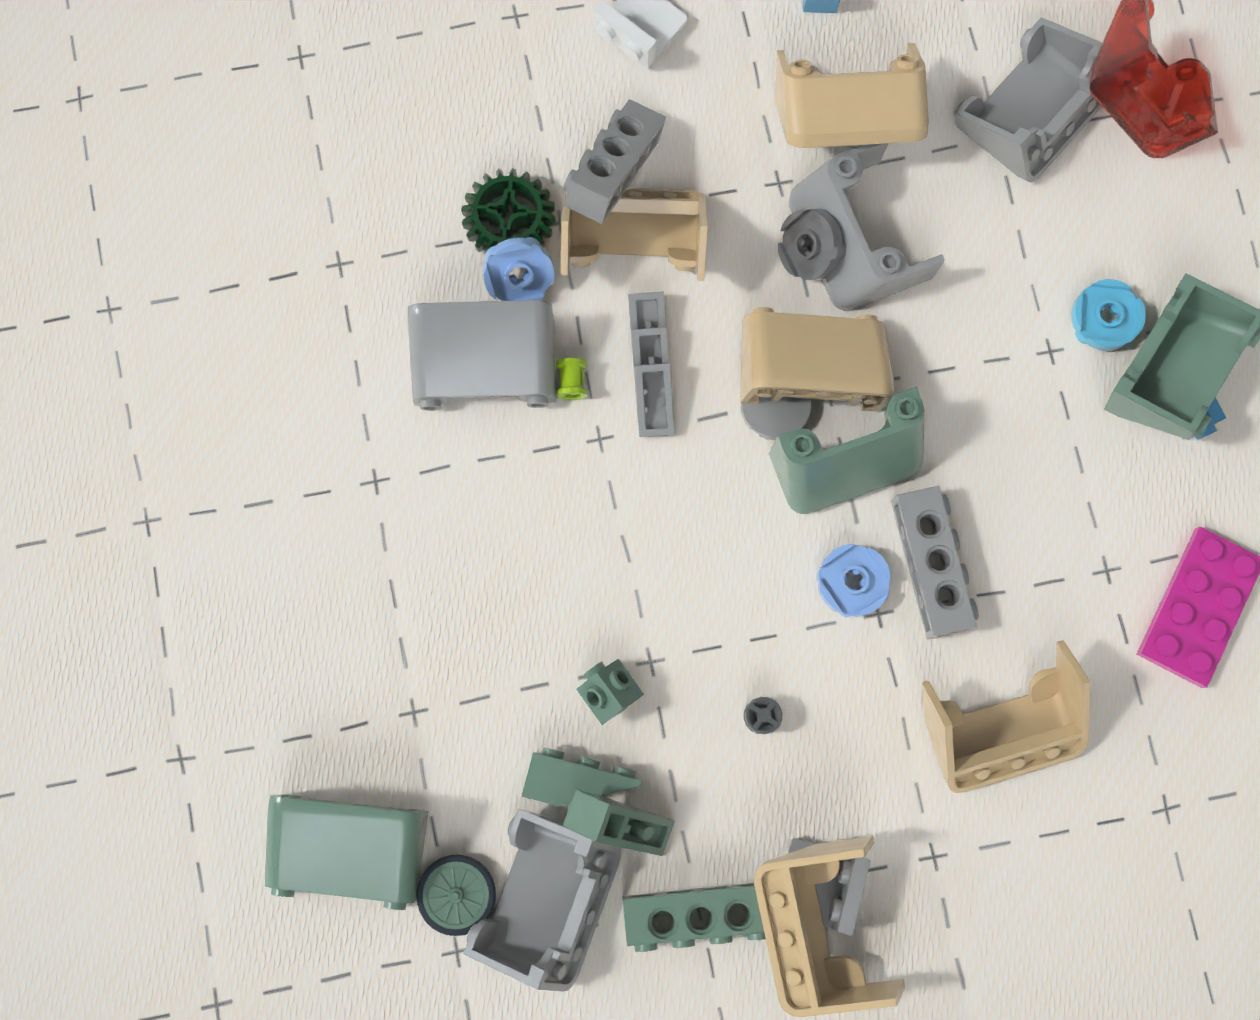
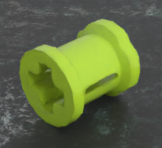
M581 358L557 360L556 368L560 370V389L557 390L556 397L563 400L585 399L588 396V390L584 389V369L587 368V360Z

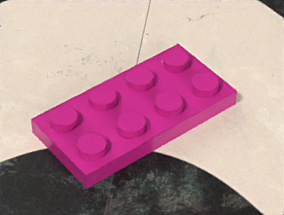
M1201 526L1195 528L1136 655L1200 688H1207L1260 573V556Z

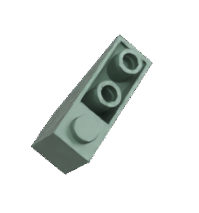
M543 747L541 754L535 752L532 754L522 797L560 806L572 801L575 790L601 796L639 787L642 780L634 779L636 771L615 766L613 773L600 770L599 761L579 756L578 762L573 763L563 760L564 752Z

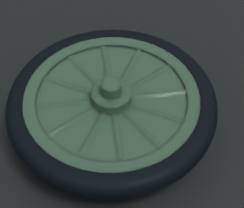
M448 855L433 862L422 874L417 887V905L424 921L437 932L449 936L466 935L474 924L490 917L496 900L495 884L488 869L478 860L466 855Z

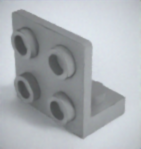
M793 838L791 839L788 853L815 845V843ZM864 857L840 860V870L835 878L829 882L815 884L824 926L831 927L839 933L853 935L871 860Z

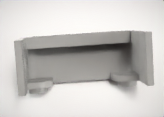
M888 143L859 145L836 154L792 189L789 197V208L792 213L800 209H825L840 228L842 241L846 245L845 256L839 260L836 268L828 276L821 279L834 306L843 311H853L931 280L945 261L941 254L909 267L903 253L894 247H883L871 252L844 190L854 187L860 181L864 169L881 162ZM808 236L809 244L807 248L811 251L814 248V242Z

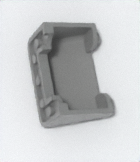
M1042 17L1021 38L1020 47L1022 48L1023 60L983 103L982 99L976 96H970L963 100L954 112L956 125L960 130L1016 176L1028 182H1034L1043 174L1104 106L1113 89L1110 46Z
M541 300L416 303L408 306L412 398L414 405L420 406L421 410H440L442 404L448 403V398L519 396L520 400L527 402V406L531 408H544L548 406V403L556 402L555 332L551 303Z
M518 808L515 817L512 818L508 826L510 844L518 848L495 913L492 919H482L470 928L467 934V945L463 954L537 990L568 991L576 982L619 866L621 850L617 846L590 840L564 827L561 823Z

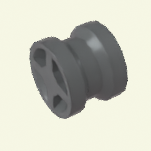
M759 697L746 705L743 719L750 731L756 734H768L780 726L782 710L775 700L769 697Z

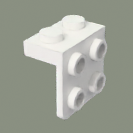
M602 0L594 9V30L602 38L613 43L630 59L637 61L646 69L658 58L685 26L687 21L686 14L668 0H617L612 6Z

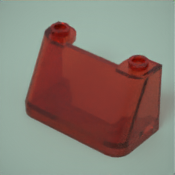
M1122 0L1117 7L1089 73V90L1091 94L1141 151L1151 158L1170 156L1217 134L1218 127L1210 71L1200 60L1195 58H1185L1168 66L1152 44L1150 20L1155 11L1153 0Z

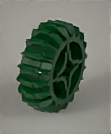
M498 168L496 171L497 178L492 179L490 175L485 173L483 176L484 185L474 182L472 187L475 193H466L465 201L468 205L462 206L461 212L466 217L462 220L463 229L469 230L466 234L469 242L476 241L475 248L478 252L485 249L488 250L490 247L496 246L507 239L527 237L537 239L544 248L545 242L542 237L551 238L552 229L549 226L556 223L555 215L551 214L555 211V204L552 201H548L550 192L548 189L541 190L542 182L539 178L530 182V174L527 171L519 178L514 168L510 170L509 176H504L503 171ZM503 195L499 201L490 202L492 199ZM516 195L528 199L536 210H529L528 206L520 205L517 202ZM511 204L513 213L510 215V219H508L506 227L504 217L507 216V212H509ZM481 221H489V225L499 227L501 237L487 231L481 224ZM529 228L523 234L514 237L517 230Z

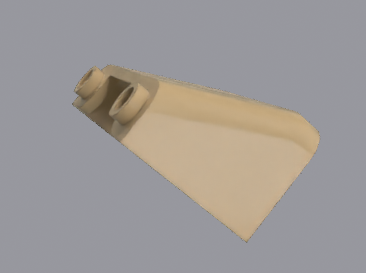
M769 307L754 308L752 313L747 314L742 320L740 403L758 404L759 397L772 396V401H779L782 397L849 401V406H856L861 402V411L879 412L894 396V378L885 324L877 320V316L869 314L859 315L856 318L777 313Z

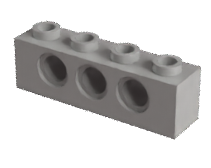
M631 99L628 100L621 111L616 109L611 116L608 129L602 128L598 133L593 150L586 149L579 163V169L577 171L572 169L568 174L563 189L567 190L564 206L603 224L659 143L666 116Z
M939 485L896 495L891 500L926 639L977 627L975 620L979 618L978 608L974 599H969L966 585L969 584V575L965 564H960L957 550L960 549V541L957 531L954 528L951 529L947 515H950L951 508L947 495L941 494ZM921 519H928L934 524V535H926L921 531L919 526ZM930 553H936L943 558L944 568L942 571H937L930 566ZM940 588H946L952 593L953 603L951 606H945L939 601L938 591Z

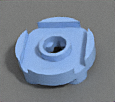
M535 238L507 239L496 246L490 247L485 254L486 259L483 265L484 283L488 293L495 300H497L496 297L501 301L541 300L545 296V291L549 288L550 283L551 286L553 284L555 273L552 259L548 251ZM516 267L527 269V271L523 272V278L517 279L515 275H509V273Z
M855 544L840 546L823 560L817 573L818 591L822 600L831 610L844 617H861L870 614L878 609L888 596L891 581L889 566L876 550L869 547L865 548ZM850 571L853 575L858 573L862 575L863 579L859 582L860 590L846 586L845 582L848 580L847 572Z

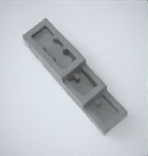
M664 291L628 294L639 437L674 435L671 368L669 363Z

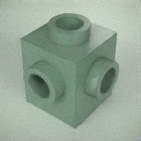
M619 659L607 666L602 661L596 664L584 674L588 680L576 689L601 725L614 718L644 695Z

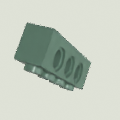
M754 883L622 896L627 946H635V952L657 950V943L672 942L673 948L695 946L696 939L710 938V944H725L733 942L732 936L747 934L748 940L766 939ZM741 903L747 908V917L741 923H731L727 918L728 909L733 904ZM704 907L710 912V920L704 927H695L690 923L689 917L695 908ZM659 911H667L673 916V924L666 931H658L652 926V918Z

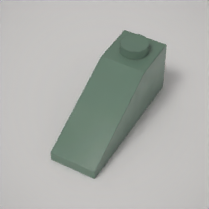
M575 790L573 799L568 806L563 826L598 843L663 856L675 821L600 795Z

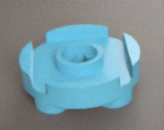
M1105 279L1093 283L1080 293L1072 307L1071 319L1076 338L1083 344H1088L1095 349L1103 351L1118 350L1127 346L1140 333L1145 323V307L1141 298L1137 299L1130 291L1131 287L1118 280ZM1105 307L1110 308V313L1116 315V319H1113L1110 323L1105 322L1100 316Z

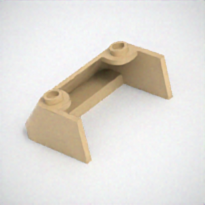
M908 43L907 54L900 55L897 59L890 62L889 71L820 75L818 68L813 66L810 61L796 60L788 64L784 50H776L775 105L786 142L798 148L917 142L925 139L928 134L929 124L926 68L915 43Z
M627 188L603 224L563 205L561 218V276H568L569 263L574 267H588L591 265V262L598 259L599 254L668 256V262L675 265V269L692 271L696 268L697 281H704L708 229L705 195L693 190Z
M1064 640L1056 642V667L1038 671L1029 683L1028 695L963 715L956 702L939 700L930 681L922 682L925 723L943 777L952 792L964 793L1078 757L1086 750L1089 740L1091 682Z
M873 835L815 844L768 860L755 873L754 886L779 1003L782 1009L791 1016L808 1017L895 1007L900 1001L906 987L904 979L866 983L863 967L856 959L850 956H830L815 885L829 882L835 878L840 870V860L865 857L875 843Z

